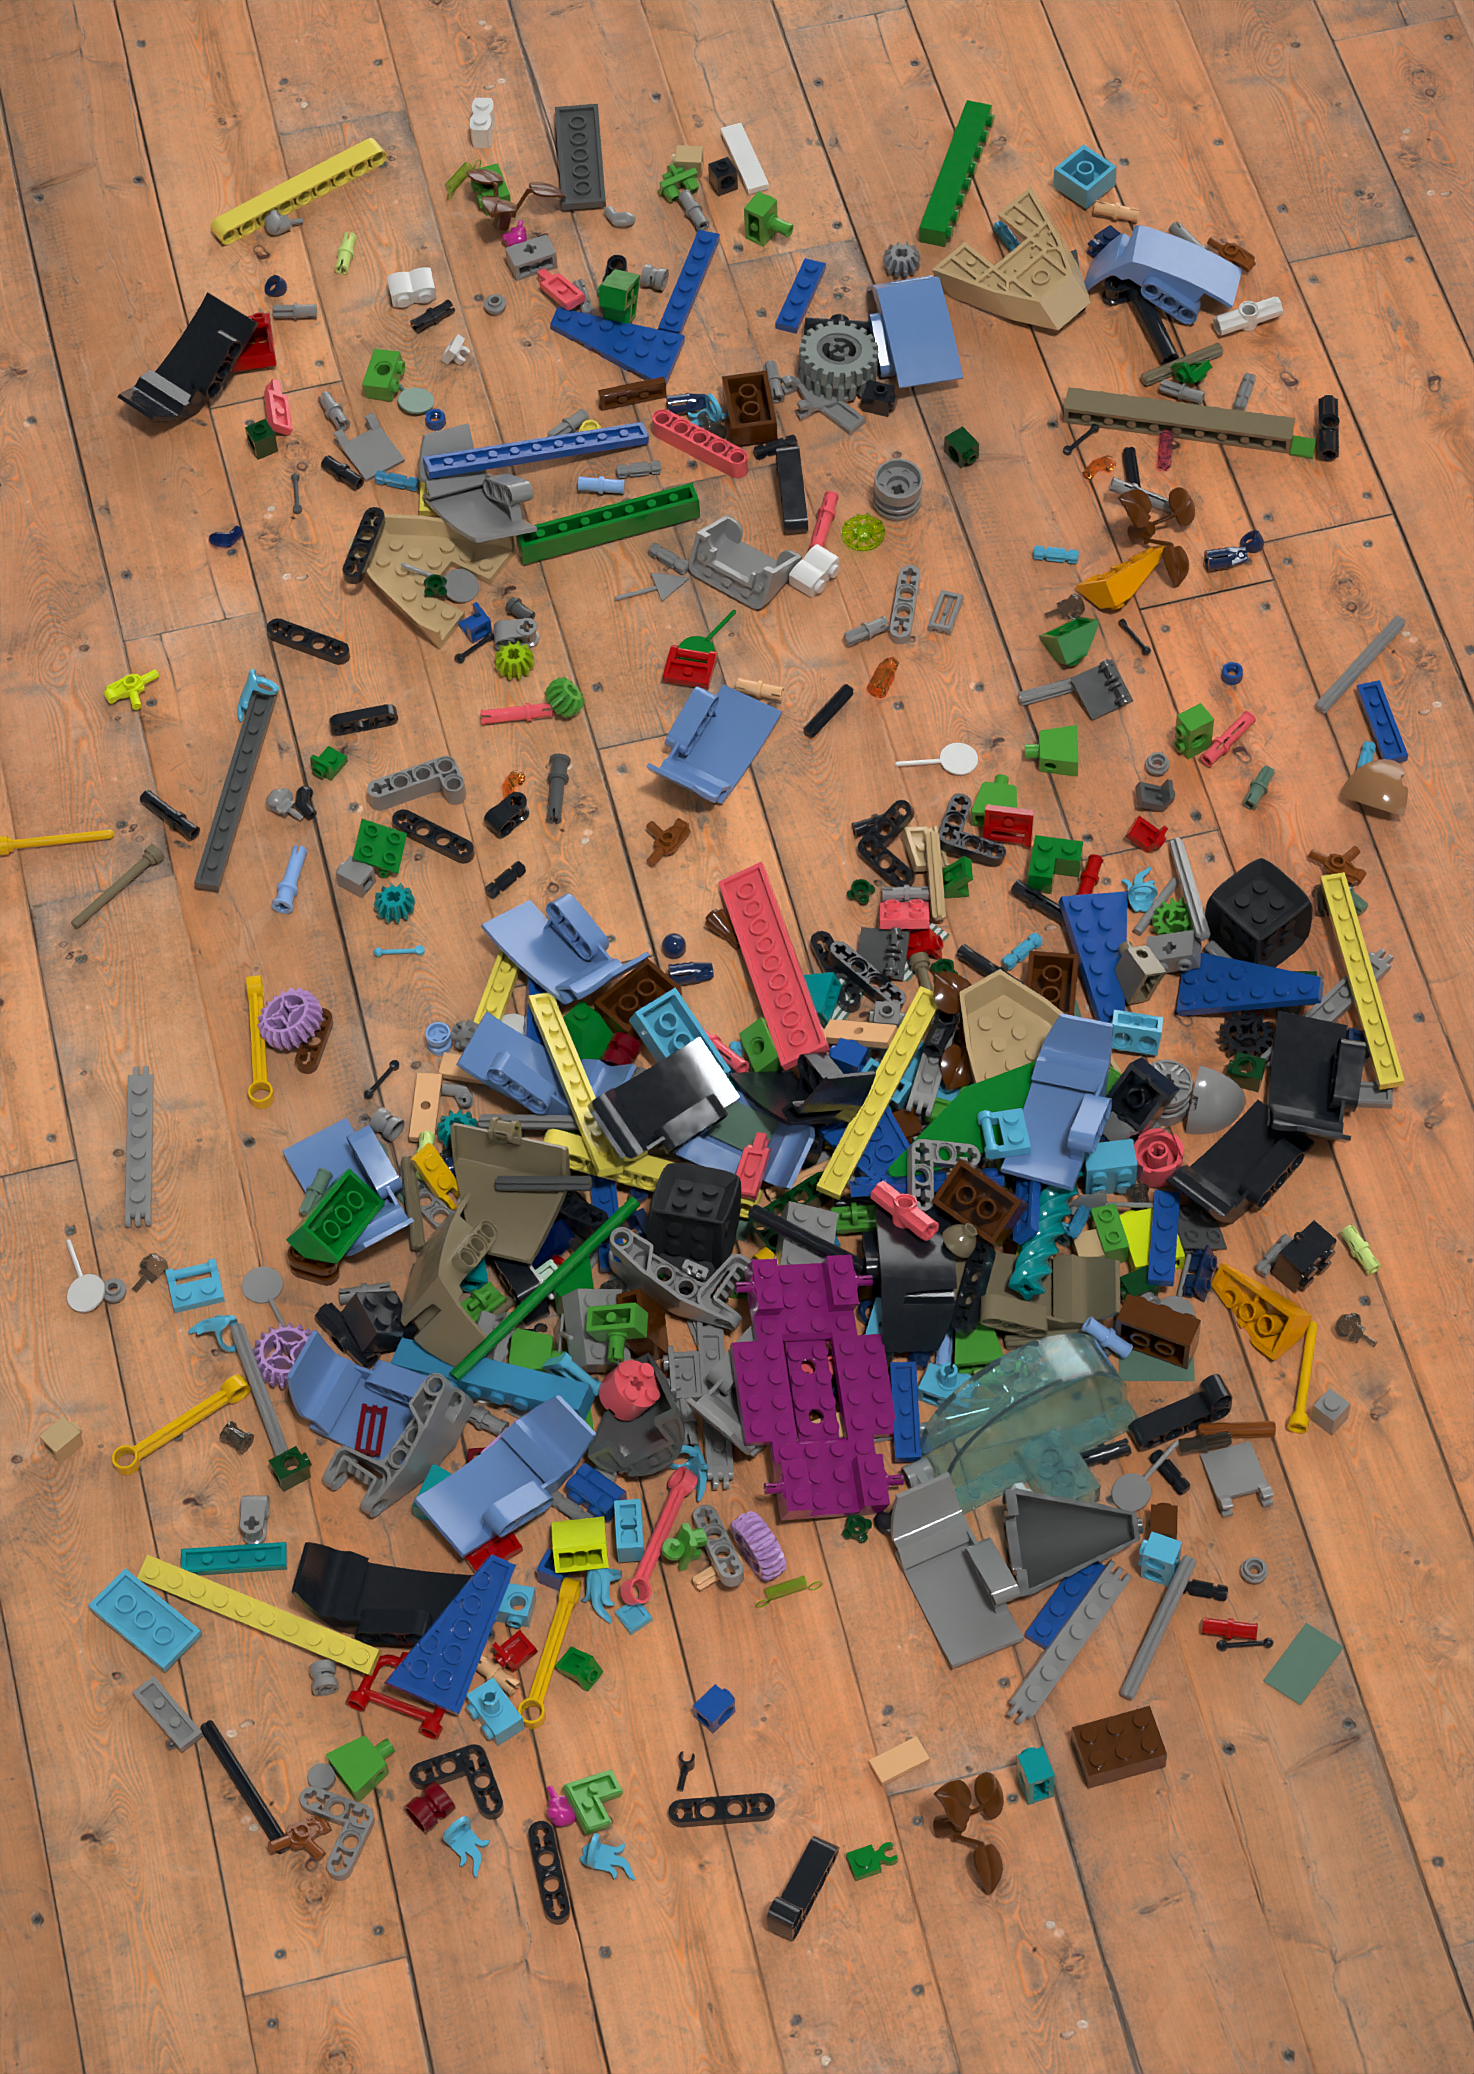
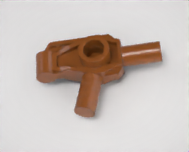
M1210 237L1207 241L1208 245L1219 251L1218 256L1237 267H1241L1247 273L1256 265L1254 261L1255 256L1235 243L1226 242L1223 244L1214 237Z
M678 818L673 826L663 831L654 821H650L646 828L657 839L653 842L656 849L648 857L647 863L654 866L663 855L667 856L675 853L691 833L689 823Z
M1353 846L1343 856L1335 853H1330L1327 856L1314 849L1309 853L1308 858L1324 865L1323 869L1326 874L1331 875L1345 872L1349 885L1361 884L1367 874L1363 869H1358L1351 863L1360 854V850L1356 846Z
M313 1815L288 1825L285 1835L268 1842V1848L272 1853L288 1846L295 1850L306 1848L320 1861L326 1853L314 1840L320 1835L328 1834L332 1828L325 1817L320 1818L317 1815Z

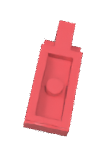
M545 268L537 271L538 282L542 290L567 311L586 301L584 293L560 273L552 275Z
M272 379L265 386L264 391L267 420L273 431L288 436L293 430L288 396L282 394L280 381Z
M757 1132L753 1145L748 1144L747 1147H744L736 1175L741 1180V1198L757 1200L770 1159L771 1150L767 1148L769 1144L767 1133Z

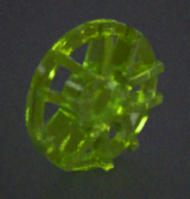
M866 513V515L856 514V516L845 521L842 528L844 543L857 551L875 549L885 538V527L882 521L870 516L869 513ZM863 542H865L868 546H860V545H861Z

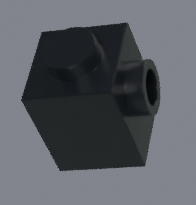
M869 380L862 395V411L888 417L891 409L896 408L898 396L895 395V386Z

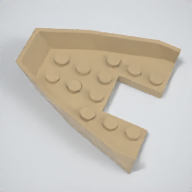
M1030 186L998 213L999 220L1024 239L1019 246L994 266L964 242L934 267L932 271L934 277L938 276L940 278L943 291L951 298L1011 320L1059 330L1088 306L1091 300L1076 260L1049 213Z
M385 514V526L368 566L367 573L392 604L435 646L441 649L457 629L459 622L464 620L465 612L433 596L427 597L424 594L426 589L424 580L427 576L403 568L401 564L406 563L442 577L446 575L451 567L464 569L471 572L477 579L491 585L515 554L514 537L510 536L475 543L455 531L441 518ZM366 533L361 538L369 540L373 538L374 535L371 533ZM353 537V538L350 540V542L347 544V547H348L349 549H350V547H351V545H352V542H353V540H354V537ZM359 551L355 553L354 556L361 558L364 557L367 553L364 551Z
M1000 969L959 992L966 1048L974 1084L1033 1062L1039 1056L1046 1036L1061 1013L1064 1014L1046 998ZM1111 1056L1110 1066L1116 1069L1118 1072H1121L1120 1068Z

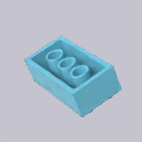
M676 988L636 1011L629 1019L657 1063L698 1037H701L725 1075L731 1071Z

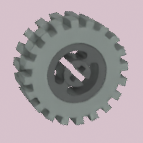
M829 321L825 327L822 324L816 325V330L809 329L807 336L803 335L800 343L798 376H800L801 383H806L805 388L809 392L814 389V395L820 397L822 394L826 395L825 400L831 401L832 397H837V401H844V397L853 400L856 394L861 397L868 381H876L879 355L878 343L874 342L872 334L867 335L866 329L862 327L860 330H857V325L853 323L850 326H845V321H839V325H834L833 321Z

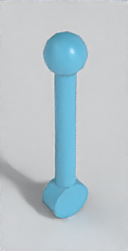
M422 945L411 949L382 950L378 947L374 949L373 953L376 957H381L383 954L415 953L418 956H422L425 953V949Z

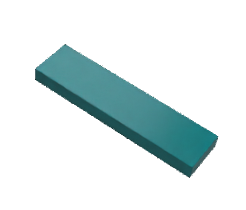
M275 1542L181 1549V1568L199 1576L288 1570L287 1543Z

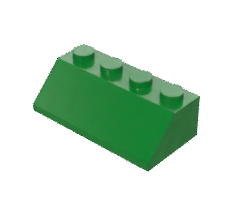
M348 1168L331 1183L286 1241L304 1258L336 1264L385 1202Z

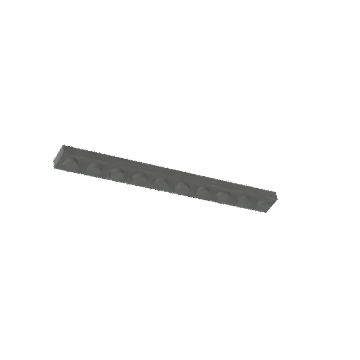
M252 691L195 878V888L219 891L276 703V694L267 695Z

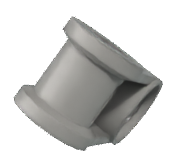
M523 618L497 621L494 624L495 648L499 650L500 645L507 647L509 641L511 644H516L519 641L521 646L527 644L529 648L535 647L540 640L539 634L536 632L537 624L535 620Z
M242 1495L240 1503V1528L243 1532V1541L245 1544L264 1543L270 1513L269 1495Z

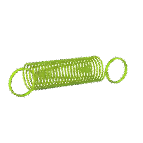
M476 161L475 164H474V168L471 167L470 169H473V170L475 169V165H476L477 161ZM465 162L463 164L465 166H461L445 183V185L453 184L448 190L447 199L450 192H453L449 199L453 197L455 189L467 178L466 172L470 169L465 170L464 168L469 167L467 165L468 162Z
M803 1575L802 1578L800 1576L797 1580L793 1578L790 1581H785L782 1585L778 1583L775 1586H770V1588L766 1587L765 1592L768 1599L757 1602L756 1606L760 1602L768 1601L764 1605L757 1606L764 1607L772 1599L781 1598L782 1596L784 1597L807 1588L816 1590L822 1586V1582H813L808 1587L806 1578ZM815 1583H821L817 1588H810Z

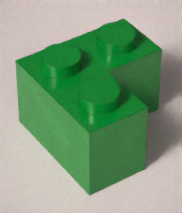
M615 269L599 285L597 297H600L599 306H602V310H605L604 319L630 324L636 317L640 283L639 274Z
M1035 835L1028 872V886L1035 890L1039 889L1045 894H1052L1055 874L1079 878L1083 858V841Z

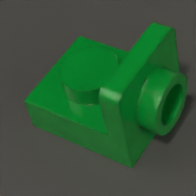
M327 746L319 757L314 754L310 757L312 771L318 777H324L332 781L347 764L348 758L341 752Z
M572 1646L555 1665L559 1673L576 1680L585 1691H589L603 1674V1670L593 1656Z

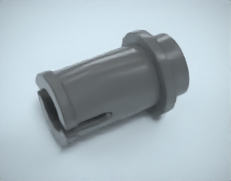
M512 597L506 603V609L509 614H514L519 619L535 618L536 613L522 604L520 598Z

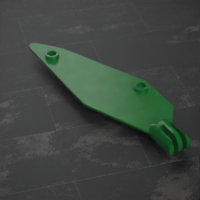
M1037 1058L1031 1063L965 1087L914 1142L918 1139L971 1144L978 1148L980 1154L985 1153V1139L982 1126L978 1123L977 1114L984 1110L991 1113L1018 1108L1023 1110L1033 1081L1031 1078ZM999 1124L992 1125L995 1142L1001 1146L1003 1142ZM920 1147L916 1149V1152H919L920 1156H923L925 1154V1152H922L920 1150ZM908 1148L888 1168V1174L891 1177L907 1176ZM940 1148L938 1151L940 1158L948 1161L950 1157L949 1152L944 1148ZM966 1152L962 1156L957 1155L956 1159L959 1157H966L967 1159L972 1158L968 1156V1152ZM933 1166L934 1172L945 1168ZM920 1170L915 1171V1176L925 1175L924 1172Z

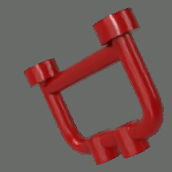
M402 1652L400 1657L388 1654L380 1656L372 1676L365 1674L357 1691H350L346 1704L356 1711L364 1712L368 1703L372 1701L423 1721L419 1732L427 1738L437 1740L443 1730L440 1722L446 1710L436 1706L434 1712L431 1713L370 1689L381 1667L389 1665L397 1668L408 1652Z

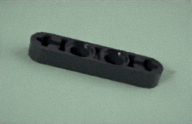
M371 507L365 511L342 569L344 580L349 584L360 583L365 577L385 526V514L381 508ZM366 533L374 535L369 540L362 539L361 537ZM359 551H364L367 553L364 557L361 558L354 556L355 553ZM355 565H357V571L353 573Z
M279 618L273 619L267 624L268 637L273 642L336 665H343L350 660L349 646L343 641ZM300 634L304 636V639L301 641L292 640L295 635ZM317 642H323L325 644V646L321 649H315L313 647V645Z
M406 809L398 810L392 816L394 829L407 833L408 838L458 863L466 864L473 860L475 856L474 846L469 840ZM405 819H407V821H408V823H407V822H402L401 824L399 823V821H405ZM420 828H428L430 830L426 835H419L417 833ZM440 838H448L450 840L446 845H439L437 843ZM465 849L468 850V852H462V854L459 853V850H460V851H464Z
M817 931L811 936V950L823 973L834 972L837 978L843 977L847 980V983L841 987L837 1003L844 1012L854 1013L861 1006L860 992L856 984L838 968L827 966L824 963L828 959L827 952L834 940L830 933ZM818 941L826 943L825 952H823V947L820 943H818ZM847 991H848V995H849L850 999H851V1000H854L853 1003H850L849 1001H846V994H845V993H846Z
M835 941L830 945L827 958L836 968L875 1001L883 1002L896 999L893 1002L900 1003V1010L903 1008L906 995L899 987L845 942ZM851 966H859L863 972H856ZM870 981H877L881 987H873Z
M984 1240L976 1242L973 1253L967 1259L951 1321L952 1327L964 1336L971 1334L978 1325L981 1313V1297L986 1294L996 1256L995 1249ZM981 1271V1276L976 1281H972L973 1275ZM975 1294L974 1300L970 1304H966L967 1298Z
M767 1793L679 1799L671 1803L668 1814L670 1822L680 1828L760 1822L773 1817L775 1802ZM750 1802H751V1813H752V1814H748V1806H747V1803H750ZM761 1802H765L767 1806L765 1812H760V1808H758ZM738 1803L743 1807V1811L739 1815H732L728 1812V1807L731 1804ZM710 1805L716 1809V1813L712 1817H704L700 1813L701 1809L704 1806ZM692 1807H696L697 1818H693ZM680 1808L683 1809L685 1813L684 1818L681 1819L678 1818L677 1815L678 1809Z
M537 1821L529 1828V1840L545 1914L550 1923L561 1925L570 1917V1906L553 1829L548 1822ZM538 1830H543L545 1833L546 1846L541 1847L539 1837L537 1836ZM544 1854H551L554 1857V1862L549 1866H543L539 1863L540 1857ZM550 1879H555L560 1883L559 1888L555 1891L546 1890L544 1885ZM558 1898L560 1909H563L560 1916H556L555 1912H553V1899Z

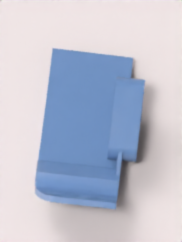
M565 894L547 904L546 912L550 918L549 920L531 900H528L481 925L485 933L510 960L563 1004H568L576 999H582L638 967L650 956L646 952L624 965L618 959L611 958L606 952L609 947L608 938L571 894Z
M345 1118L282 1150L306 1194V1188L311 1186L319 1168L326 1169L333 1174L327 1188L343 1172L350 1168L385 1202L347 1250L346 1256H352L414 1223L412 1217L408 1218L393 1194L402 1189L403 1185L370 1125L355 1132L348 1119Z

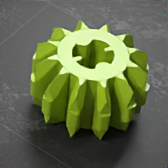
M509 641L507 647L500 645L499 651L496 652L495 668L500 672L502 678L508 676L510 681L514 677L521 680L522 675L529 677L530 670H533L534 654L532 650H529L527 644L521 646L519 641L516 644H511Z

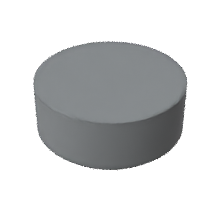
M325 1763L314 1765L308 1772L309 1785L327 1791L330 1790L336 1781L333 1768Z

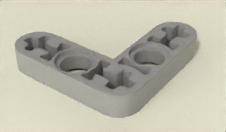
M918 1139L908 1147L907 1194L914 1196L916 1199L921 1195V1200L925 1201V1204L921 1206V1203L917 1201L919 1209L926 1212L933 1206V1202H931L934 1198L933 1166L954 1168L959 1159L968 1161L966 1157L956 1159L957 1155L962 1156L966 1152H968L969 1157H972V1160L969 1162L975 1166L981 1158L977 1147L971 1144ZM918 1147H920V1150L922 1152H925V1154L921 1156V1158L920 1153L916 1152V1149ZM940 1148H944L949 1152L950 1157L948 1161L940 1158L938 1154ZM916 1170L924 1172L926 1175L925 1183L917 1181L915 1178Z
M307 1787L300 1794L302 1809L310 1815H317L320 1818L325 1817L327 1821L343 1826L328 1858L327 1869L332 1879L336 1881L346 1880L352 1874L374 1827V1813L365 1804L318 1787ZM314 1795L317 1796L318 1802L325 1804L324 1811H322L323 1808L320 1803L313 1802L312 1805H309L307 1798L312 1799ZM334 1804L344 1805L345 1810L342 1814L336 1816L330 1813V1808ZM353 1808V1815L358 1817L366 1814L368 1821L363 1820L361 1824L358 1823L357 1817L350 1815V1809ZM356 1837L359 1842L355 1848L348 1849L343 1845L345 1839ZM341 1853L346 1855L344 1859L345 1869H340L339 1872H336L334 1865L341 1863L343 1859Z

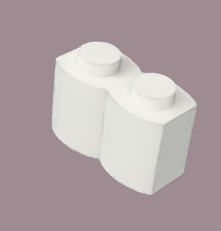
M476 97L472 103L473 115L470 119L472 145L474 148H490L493 143V129L495 127L492 98Z
M417 268L410 272H397L387 276L393 307L404 308L413 303H428L437 298L431 268Z
M816 544L808 551L804 559L798 562L789 574V584L811 598L817 593L820 594L825 589L826 582L838 575L840 571L839 557Z

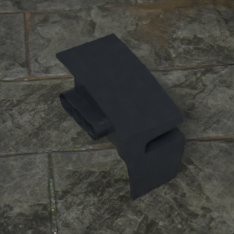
M207 292L189 325L155 372L150 370L140 376L132 388L119 393L117 398L151 420L173 421L196 415L209 399L214 398L219 393L230 370L243 352L259 323Z
M1283 1011L1277 1012L1266 1124L1271 1126L1272 1129L1343 1143L1351 1141L1350 1135L1343 1134L1344 1111L1355 1112L1358 1105L1366 1043L1346 1039L1348 1025Z
M698 1037L637 1076L598 1096L588 1103V1109L623 1161H635L647 1156L660 1147L663 1148L667 1155L675 1152L725 1119L728 1113L724 1108L740 1099V1096L701 1037Z
M826 1052L800 1054L797 1062L800 1072L799 1079L792 1071L729 1073L730 1080L752 1103L769 1116L789 1126L851 1122L863 1106L876 1076L875 1071L843 1074Z
M1257 1100L1190 1167L1188 1165L1179 1167L1164 1181L1215 1219L1226 1223H1234L1251 1207L1262 1208L1300 1166L1305 1154L1312 1148L1315 1142L1306 1135L1272 1129L1271 1126L1266 1124L1267 1106L1260 1100Z
M920 1195V1196L917 1198V1201H919V1202L921 1203V1206H922V1205L925 1204V1201H922V1200H921V1195ZM874 1201L875 1230L862 1231L863 1259L866 1262L864 1267L865 1275H872V1279H879L882 1308V1344L885 1347V1352L938 1351L952 1321L955 1310L954 1290L957 1289L955 1255L949 1251L943 1241V1231L951 1226L950 1214L934 1203L929 1210L924 1212L939 1224L938 1231L934 1234L933 1238L925 1241L909 1228L895 1226L892 1223V1215Z
M305 1542L291 1593L308 1610L339 1632L355 1635V1638L362 1643L416 1645L473 1575L420 1571L368 1562L369 1558L352 1551H341L329 1546Z

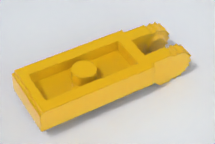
M427 1143L410 1160L434 1196L440 1198L452 1211L456 1205L446 1193L451 1190L455 1197L459 1199L460 1193L457 1180L433 1144Z

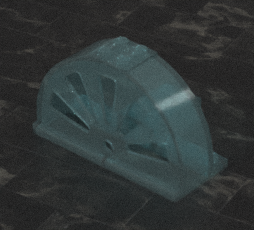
M1082 1333L1058 1334L1040 1340L1035 1339L989 1362V1365L959 1386L939 1406L928 1421L920 1440L922 1458L926 1457L930 1462L935 1478L949 1472L963 1514L1002 1496L1005 1489H1010L1015 1483L1021 1482L1023 1484L1028 1483L1033 1492L1053 1497L1061 1496L1088 1504L1090 1502L1096 1503L1100 1501L1101 1486L1079 1453L1098 1447V1444L1105 1443L1129 1431V1424L1139 1418V1416L1127 1400L1128 1391L1125 1382L1096 1339Z

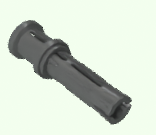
M560 753L551 755L549 759L551 772L548 773L547 779L550 783V794L546 821L553 824L554 815L556 824L562 821L564 785L569 781L567 768L571 763V759L569 756Z

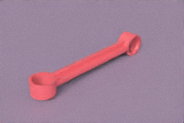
M685 1466L675 1470L669 1478L668 1487L671 1491L633 1578L627 1579L622 1583L621 1596L628 1605L634 1606L646 1603L651 1597L649 1579L661 1554L662 1544L669 1535L684 1497L691 1493L698 1481L697 1476ZM634 1583L639 1589L638 1599L633 1594Z

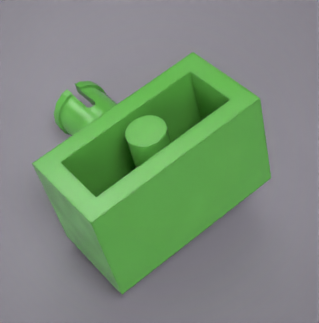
M758 191L744 208L746 239L764 247L776 232L787 238L791 236L794 225L778 218L777 200L772 196Z
M637 1303L589 1306L586 1332L598 1342L609 1341L607 1360L612 1363H618L619 1359V1362L622 1363L624 1362L625 1340L647 1338L648 1312Z

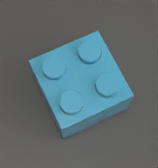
M1083 144L1054 168L1053 187L1087 209L1116 185L1117 166Z
M1133 1139L1098 1143L1094 1154H1086L1082 1165V1172L1085 1174L1082 1176L1085 1194H1093L1105 1189L1106 1194H1125L1136 1190L1138 1164Z

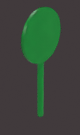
M732 610L706 638L702 636L688 637L679 644V648L707 653L715 651L710 639L736 614V610ZM678 657L679 659H682V660H688V661H694V662H700V663H706V664H707V662H704V661H698V660H692V659H686V658H680V657Z

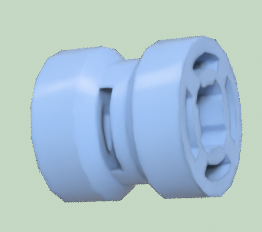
M442 1022L430 1024L426 1029L429 1051L436 1056H443L444 1052L449 1053L452 1048L449 1027Z

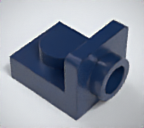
M644 1208L635 1210L621 1224V1227L629 1230L634 1229L636 1234L647 1240L648 1216Z

